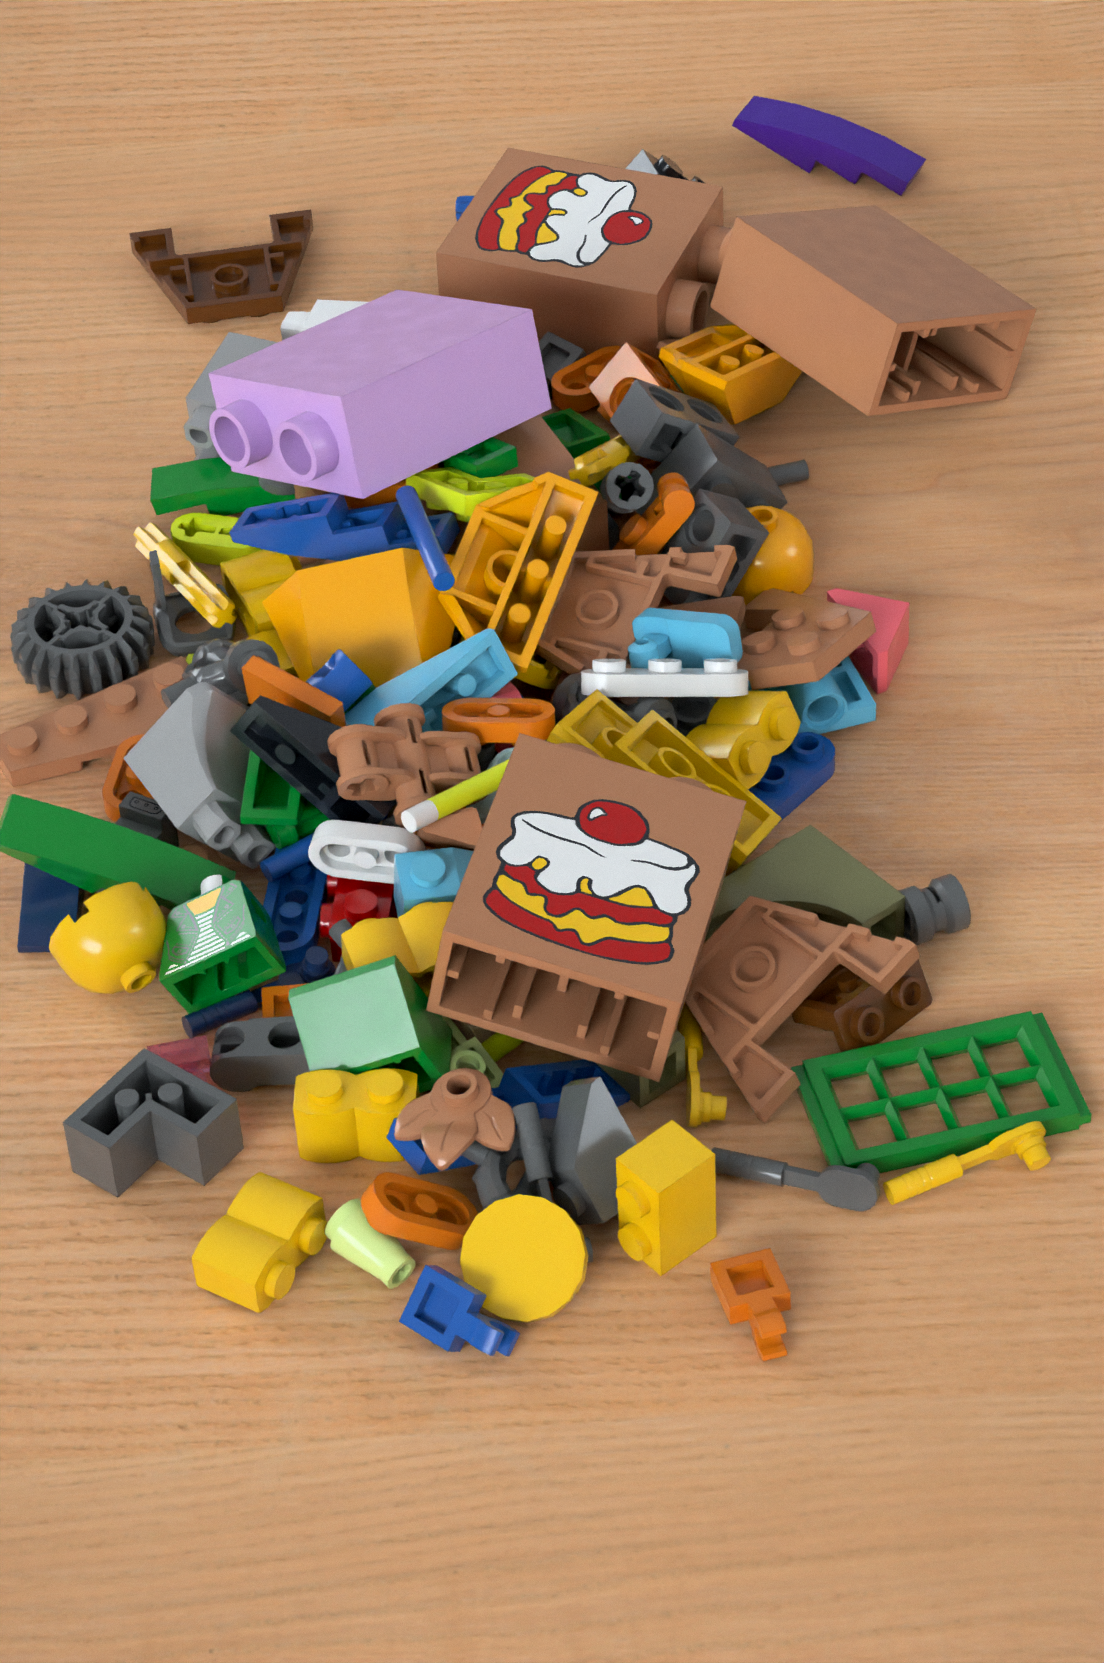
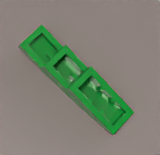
M221 457L152 468L150 501L156 515L206 504L210 514L228 516L244 512L249 507L296 499L295 494L275 495L265 491L259 485L258 477L232 472L231 466Z
M16 794L8 796L0 819V852L90 893H94L101 888L107 889L118 884L136 882L139 883L143 891L145 887L147 888L158 906H164L172 910L174 907L200 896V885L205 878L212 875H224L234 880L236 872L132 829L71 809Z

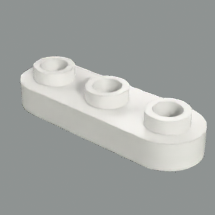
M668 658L648 660V668H626V660L594 659L592 660V669L581 671V694L589 696L598 689L606 697L744 696L748 694V671L737 669V660L724 658L705 659L704 668H682V660Z

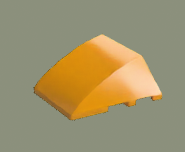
M398 548L297 570L262 602L299 678L305 682L322 668L338 649H341L377 688L450 649L455 623L438 599L440 591L435 589L419 551L409 548ZM444 554L449 566H451L455 555Z

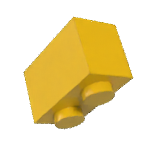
M674 1120L669 1121L616 1158V1198L618 1200L619 1222L617 1235L622 1248L632 1259L644 1261L662 1276L717 1237L715 1153Z

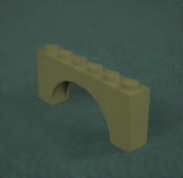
M809 825L790 838L781 840L772 849L748 864L741 865L736 871L734 870L724 878L704 943L749 896L815 913L818 915L819 920L842 927H847L849 923L870 929L871 934L894 941L896 936L904 938L905 895L812 825ZM676 1029L660 1082L598 1063L596 1064L630 1094V1100L641 1108L686 1079L685 1037Z

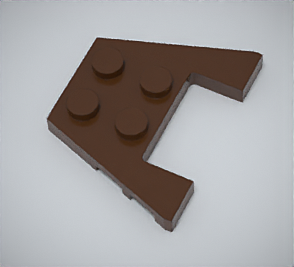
M310 209L269 215L272 243L177 255L174 249L172 229L164 228L129 233L132 253L188 324L201 322L215 323L224 319L246 316L262 317L269 313L283 312L313 231L312 212Z

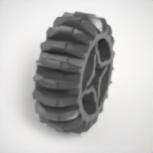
M86 579L82 585L71 586L66 582L64 588L57 591L46 588L43 598H29L28 608L18 610L17 621L11 625L12 633L10 638L13 661L17 664L18 671L24 677L25 683L35 684L39 693H46L52 690L57 699H61L67 694H74L77 700H80L84 694L97 693L138 675V671L149 668V659L154 654V627L148 608L142 604L139 595H130L126 586L112 589L108 580L98 586L91 585L88 579Z

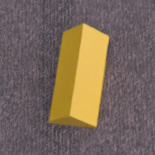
M598 689L559 721L547 739L548 742L554 744H579L591 749L601 758L667 778H692L702 782L714 792L746 801L725 877L734 870L736 871L746 862L782 819L653 709L637 723Z

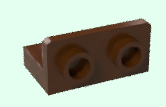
M919 959L886 994H883L848 968L839 964L791 1015L795 1023L820 1028L825 1031H833L840 1052L879 1044L931 1005L932 996Z

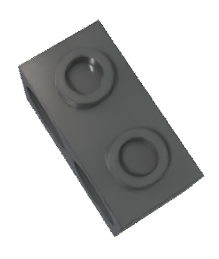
M639 379L634 380L610 420L635 455L662 462L696 424L733 446L740 437L713 403Z
M703 489L697 491L694 497L695 507L692 514L669 539L661 554H668L670 547H682L684 553L714 552V545H730L735 547L737 560L721 597L669 586L666 588L664 595L673 605L731 597L769 535L766 528L737 498Z

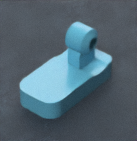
M646 608L632 622L633 633L636 639L635 642L628 646L631 668H648V660L661 658L682 660V668H704L705 659H735L738 663L743 655L739 626L732 617L726 614Z

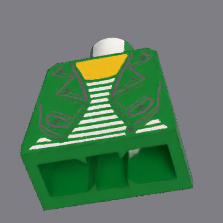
M224 875L209 876L200 885V896L174 907L168 914L159 981L188 1014L206 1008L209 1005H213L286 972V965L270 916L264 906L240 880H231Z

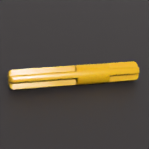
M618 435L574 458L575 467L568 470V475L571 481L579 479L581 485L589 487L602 480L610 470L619 464L634 462L642 457L635 455L623 437Z
M149 523L145 528L138 526L135 529L133 535L138 539L135 547L148 560L149 552L157 550L161 574L214 628L219 629L225 623L232 625L235 622L237 615L233 612L234 602L156 524Z

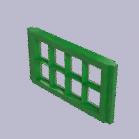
M1031 1011L802 1060V1065L791 1067V1070L796 1073L801 1084L797 1091L828 1166L840 1165L856 1169L861 1163H870L878 1169L880 1174L934 1162L951 1154L956 1156L964 1155L988 1145L993 1139L1007 1131L1033 1121H1040L1046 1130L1044 1137L1078 1130L1079 1125L1091 1123L1092 1114L1043 1013L1032 1014ZM1018 1041L1030 1067L993 1075L982 1049ZM969 1052L980 1078L943 1086L932 1060ZM919 1063L930 1089L893 1097L882 1071ZM868 1074L879 1100L842 1108L831 1082ZM1037 1081L1050 1108L1012 1116L1000 1089ZM987 1092L999 1119L962 1127L950 1100ZM937 1104L948 1130L910 1138L899 1112ZM886 1115L897 1141L859 1150L848 1123Z

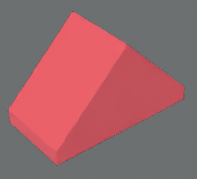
M839 588L827 591V601L872 613L876 632L848 656L855 668L877 695L886 692L908 646L910 603Z

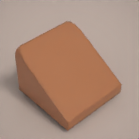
M472 806L455 811L417 830L416 835L428 847L436 849L454 847L474 851L483 827L477 808L473 809Z

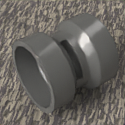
M952 874L932 879L929 886L923 889L910 886L898 890L905 895L904 938L916 945L931 941L936 932L943 930L948 934L968 928L971 923L970 907L966 894L958 879Z

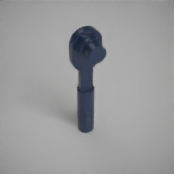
M313 946L306 951L305 957L301 962L287 965L286 972L279 974V980L262 987L311 983L333 976L336 968L329 960L326 949L320 946ZM262 987L252 991H243L183 1016L182 1025L189 1038H194L256 1012L258 1008L262 1007Z

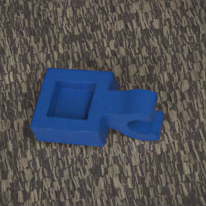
M425 1265L399 1320L403 1325L448 1352H460L466 1340L472 1346L490 1356H494L496 1351L505 1356H510L520 1335L517 1330L509 1325L479 1313L487 1295L438 1265Z

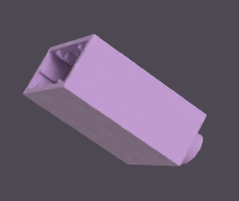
M404 290L390 292L208 373L217 408L211 414L209 420L210 436L216 451L231 466L232 472L360 499L369 497L552 409L532 309Z

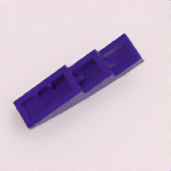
M753 96L732 124L733 127L808 173L819 162L853 184H856L862 175L866 174L902 196L918 175L926 161L922 156L891 139L841 117L799 104Z

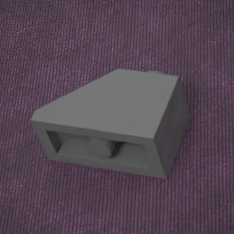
M601 1077L573 1080L562 1087L548 1156L553 1174V1179L550 1181L554 1187V1201L557 1206L567 1211L577 1225L605 1223L618 1214L616 1158L637 1144Z

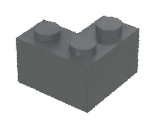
M696 424L650 474L653 478L654 486L652 496L636 512L642 515L658 497L657 483L659 479L671 472L678 473L686 479L693 498L699 489L737 498L746 508L772 506L782 509L788 502L766 465Z
M145 1048L63 1122L72 1171L117 1198L158 1160L205 1186L244 1149L237 1099Z

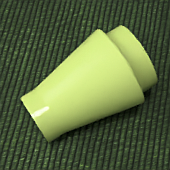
M357 1198L346 1202L328 1221L325 1235L331 1240V1250L380 1279L388 1288L398 1287L413 1272L416 1261L405 1251L397 1237L381 1234L370 1226L362 1210L361 1199Z

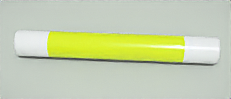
M509 759L403 811L401 820L404 827L409 832H415L497 791Z

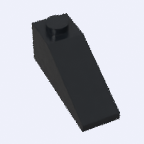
M260 695L230 730L233 735L330 820L379 824L397 803L396 799L391 801L347 800L339 796L336 782L341 776L337 757L330 753L327 742L329 736L334 731L342 728L338 725Z

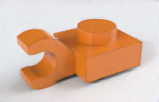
M771 1248L710 1263L711 1282L730 1325L749 1320L754 1343L762 1361L786 1356L787 1349L781 1334L787 1333V1328L781 1312L791 1310V1293Z

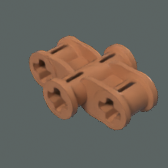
M400 703L386 707L375 715V726L353 724L342 727L329 736L327 740L329 751L337 757L341 776L336 782L338 794L347 800L391 801L396 799L398 806L393 811L395 822L398 826L405 828L401 820L403 811L481 773L477 756L482 749L479 737L470 732H422V726L426 721L422 707L412 703ZM485 796V797H483V798H481V799H479V800H477V801H475V802H473V803H471V804H469V805L476 804V803H478V802L484 800L487 796Z

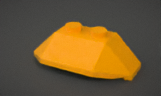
M734 323L709 326L661 347L659 358L684 393L713 403L730 425H736L781 403L802 373V370Z
M546 472L535 477L532 482L509 489L475 506L450 566L455 583L452 588L447 591H440L438 595L439 601L465 640L487 628L494 629L515 669L526 674L598 491L551 472Z

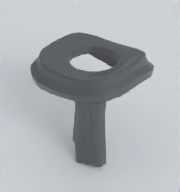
M157 550L150 551L149 561L155 592L153 617L163 647L174 656L185 657L188 654H194L197 648L206 641L213 639L233 641L236 621L232 625L225 623L219 629L212 627L199 634L185 633L177 628L176 622L181 616L197 610L180 592L165 595ZM216 584L230 598L226 589L222 585Z

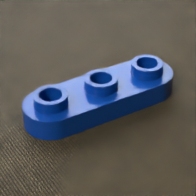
M813 732L797 734L785 751L772 756L764 776L756 785L748 790L778 814L782 821L833 776L835 771V747L833 743L825 736Z
M286 846V847H284V848H282V849H278V848L276 847L275 854L278 853L279 851H281V850L287 848L288 846ZM311 860L272 882L269 881L263 906L270 916L286 966L301 962L305 957L306 951L310 947L317 946L319 940L322 903L327 902L328 898L327 874L317 869Z

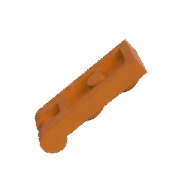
M671 472L659 479L657 483L658 497L642 515L635 514L626 522L619 534L620 541L612 550L635 549L636 555H654L662 549L692 514L695 507L693 495L686 479L682 475Z

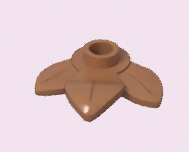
M459 1068L442 1075L435 1082L430 1093L412 1100L402 1109L396 1120L394 1135L398 1141L421 1139L424 1151L430 1161L438 1170L443 1171L459 1158L474 1140L493 1150L509 1151L515 1138L516 1124L511 1106L493 1096L490 1081L485 1074L472 1068Z

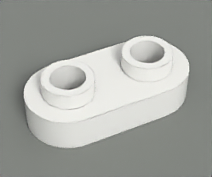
M329 820L321 823L315 829L308 849V855L313 865L327 875L394 884V854L424 851L426 847L416 834L409 832L405 828L344 820Z

